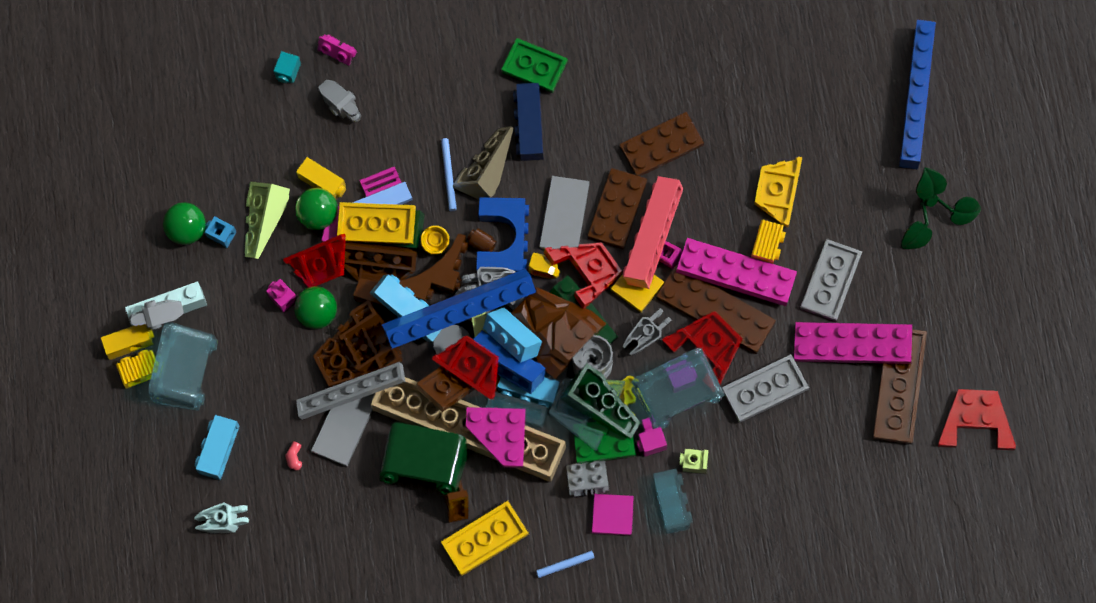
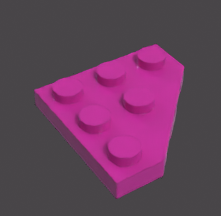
M467 407L466 428L479 440L503 467L523 468L526 410Z

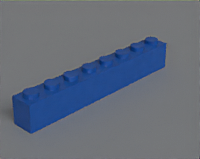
M917 20L914 31L899 167L918 169L921 159L936 22Z
M523 269L384 323L382 328L389 345L393 349L536 293L531 275L526 269Z

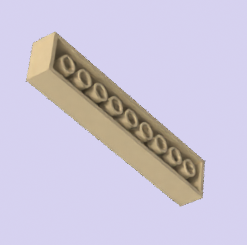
M406 377L405 382L376 392L371 403L373 411L405 424L460 434L467 440V449L497 460L466 428L467 407L478 406L459 400L442 412L416 389V381ZM525 425L523 468L517 469L551 482L566 449V441Z

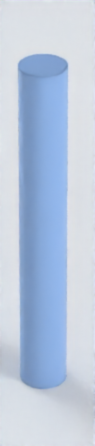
M592 551L536 570L538 578L593 559L594 555Z

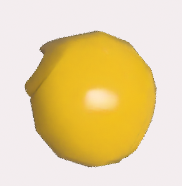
M438 225L430 226L421 234V245L430 254H440L449 245V234Z

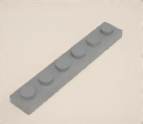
M398 362L296 400L298 417L303 420L405 382L403 365Z

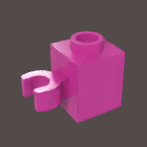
M281 279L277 282H272L266 291L268 297L283 313L295 303L297 298L296 294Z
M650 418L643 419L642 426L645 432L640 433L639 440L636 441L639 452L643 451L644 456H649L667 450V443L661 427L653 429Z

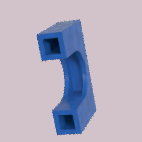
M480 197V222L506 223L514 229L516 238L514 243L504 251L477 252V270L480 267H504L515 272L523 269L527 270V259H524V252H528V241H525V234H528L529 223H525V216H529V205H526L525 198Z

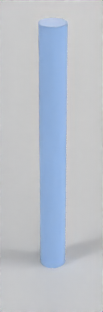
M447 138L441 139L448 205L449 211H456L449 141Z

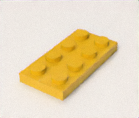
M340 202L337 236L345 234L346 242L413 244L416 206Z
M506 501L441 541V544L463 576L528 536L529 533L510 503Z

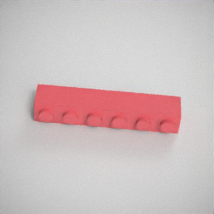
M658 176L656 183L652 186L651 198L646 203V213L641 218L640 230L636 233L634 247L629 252L628 265L623 269V277L628 285L650 288L683 192L680 180Z

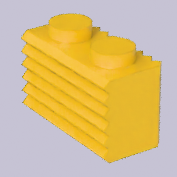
M761 220L751 257L774 264V260L778 261L781 253L778 246L779 243L784 242L786 232H783L784 226Z
M152 350L140 351L138 356L122 358L120 363L116 364L126 389L162 375Z

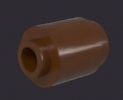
M479 228L476 231L472 230L467 238L470 240L469 245L480 252H492L497 243L494 237Z

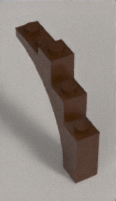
M458 233L452 247L433 267L417 276L400 280L399 284L404 288L408 287L415 293L414 297L418 300L422 299L426 303L428 300L431 301L434 294L433 289L454 295L456 290L459 291L462 284L460 273L457 271H459L462 260H460L462 253L465 254L468 248L466 236ZM360 278L353 295L355 301L363 304L370 300L375 308L392 313L370 294L378 282Z

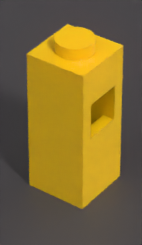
M306 157L296 171L300 180L313 188H323L329 191L336 200L338 197H342L346 191L344 179Z
M146 324L131 326L103 336L101 340L106 355L112 360L154 345L152 338L155 336L153 330L147 327Z

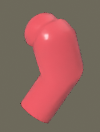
M293 441L286 453V461L288 467L297 471L302 467V462L297 457L302 445Z

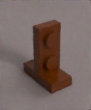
M460 480L457 492L444 495L449 523L468 519L467 490L463 489Z

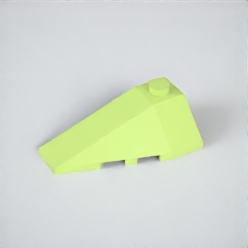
M250 182L246 206L249 207V216L246 217L249 231L245 236V257L259 259L289 200V188L268 183Z

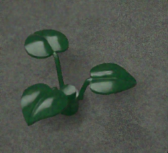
M925 167L916 186V194L922 201L920 205L923 209L925 223L923 224L920 221L913 223L906 230L901 241V247L903 249H917L925 246L930 241L932 230L928 228L929 222L926 206L933 207L939 202L950 212H953L950 220L954 224L964 225L973 221L980 213L981 207L978 201L973 197H963L956 202L954 208H951L937 196L945 191L947 187L946 179L939 172Z

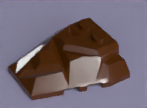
M535 287L536 293L528 295L511 314L542 341L536 359L538 363L546 368L545 372L555 380L567 368L570 360L594 335H597L606 326V323L593 311L586 308L583 309L575 303Z
M370 300L352 310L348 321L344 325L340 324L337 328L339 331L332 339L328 338L313 355L329 387L403 361L399 346L392 349L382 328V324L386 322L379 315Z

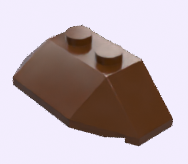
M349 242L345 243L344 267L357 281L362 278L379 282L383 275L391 274L399 280H404L415 272L417 252L386 243Z

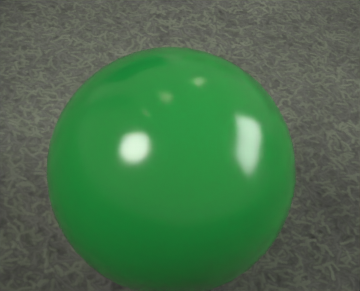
M311 188L299 196L295 212L297 219L304 227L310 230H323L335 221L338 214V204L335 197L329 191L323 188Z
M187 202L177 203L171 206L164 215V232L176 244H192L199 240L205 231L206 220L204 214L194 204Z
M313 286L304 289L297 296L294 312L296 318L303 326L310 329H321L328 326L334 320L337 313V303L330 291L323 287Z

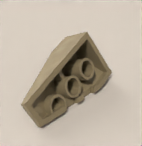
M512 127L498 128L485 143L484 147L486 149L473 157L474 162L468 169L465 167L453 184L454 189L476 199L494 196L500 184L513 133Z

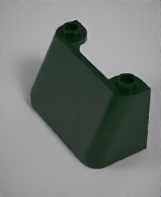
M393 423L389 430L379 479L387 484H392L398 481L399 476L434 482L437 489L444 495L457 492L467 461V440L464 436L457 433L404 423Z

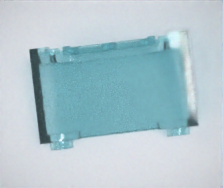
M172 322L164 323L149 384V396L154 403L199 411L200 405H203L205 400V394H202L201 386L209 353L211 354L213 350H216L218 344L215 335Z
M697 348L631 381L655 429L659 427L663 429L669 426L671 417L704 401L714 404L721 401L722 397L725 396L702 348Z

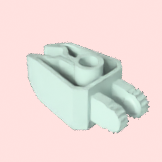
M221 503L205 509L197 514L194 519L206 521V523L196 526L195 529L207 533H235L238 525L249 523L247 517L237 518L238 513L248 511L247 506L233 507L229 504Z

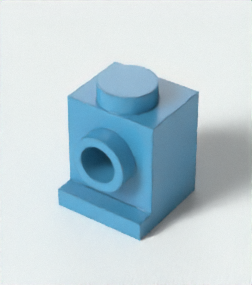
M215 216L205 227L206 236L225 248H228L237 233L234 226Z

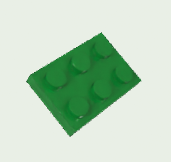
M516 38L501 71L526 83H539V88L553 93L568 62V58Z
M599 422L573 425L578 464L636 456L634 435L631 439H628Z

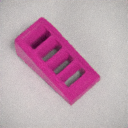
M665 241L659 261L674 269L675 265L680 261L682 255L681 248Z

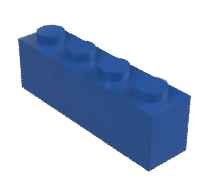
M483 330L473 339L499 357L497 370L499 376L529 394H532L544 381L546 368L532 359L520 363L491 335Z

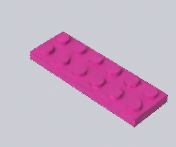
M687 238L676 273L787 306L797 271Z
M796 322L795 361L911 364L912 325Z

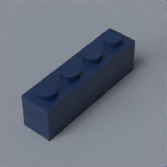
M539 83L516 84L517 91H513L514 102H517L518 108H514L515 120H518L519 126H515L516 137H519L520 143H516V153L520 155L521 161L543 160Z

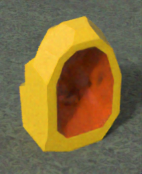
M533 252L529 264V273L549 279L559 277L560 271L557 264L552 266L544 254Z

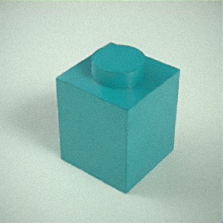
M281 51L274 69V74L278 81L294 83L301 65L299 57Z

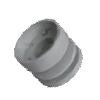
M594 335L572 358L574 374L576 375L588 363L607 379L613 366V352L609 342L601 336Z

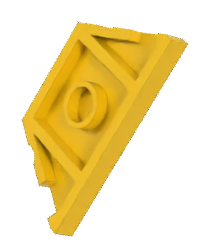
M797 157L796 160L788 162L781 161L775 165L762 166L754 204L785 227H789L802 157Z

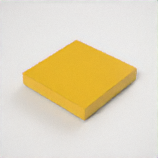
M622 274L612 286L611 291L639 312H642L665 282L654 275L650 288L647 289L628 285Z

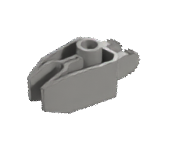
M325 80L319 86L325 103L335 116L339 115L342 119L346 116L353 122L360 120L361 115L354 101L356 98L349 90L346 91L338 83L331 80Z
M480 267L477 270V274H469L462 277V282L464 283L477 282V285L466 286L463 290L464 292L515 273V271L504 267Z
M152 300L145 302L144 306L141 307L142 311L131 314L129 321L134 326L146 324L150 329L162 327L161 324L174 321L184 314L182 303L176 300L160 302Z
M661 308L650 318L642 317L628 335L623 348L634 340L638 341V346L629 353L630 355L641 352L661 338V330L672 321L668 317L658 327L653 323L656 318L662 315L663 310Z

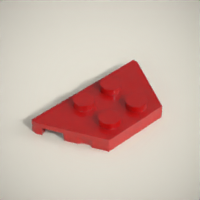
M338 235L288 256L283 260L295 269L294 273L302 278L308 287L322 285L344 276L346 235Z
M464 336L454 345H450L445 348L446 350L432 357V360L489 399L493 400L495 398L499 357L469 336Z

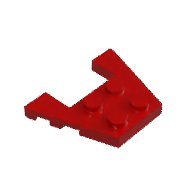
M603 243L579 244L578 247L561 246L558 249L547 247L544 250V254L552 266L570 259L587 283L588 287L580 289L574 294V297L583 309L594 301L622 273V270Z
M713 311L692 324L664 337L662 340L673 352H676L690 339L716 365L702 380L716 393L743 338L716 311Z
M958 389L938 447L956 448L957 428L997 430V450H1015L1016 445L998 391Z

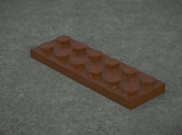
M675 265L658 293L657 299L694 320H698L716 311L743 338L740 345L757 354L776 320L708 282L676 273L678 266Z
M912 329L911 364L883 363L873 439L912 445L927 331Z

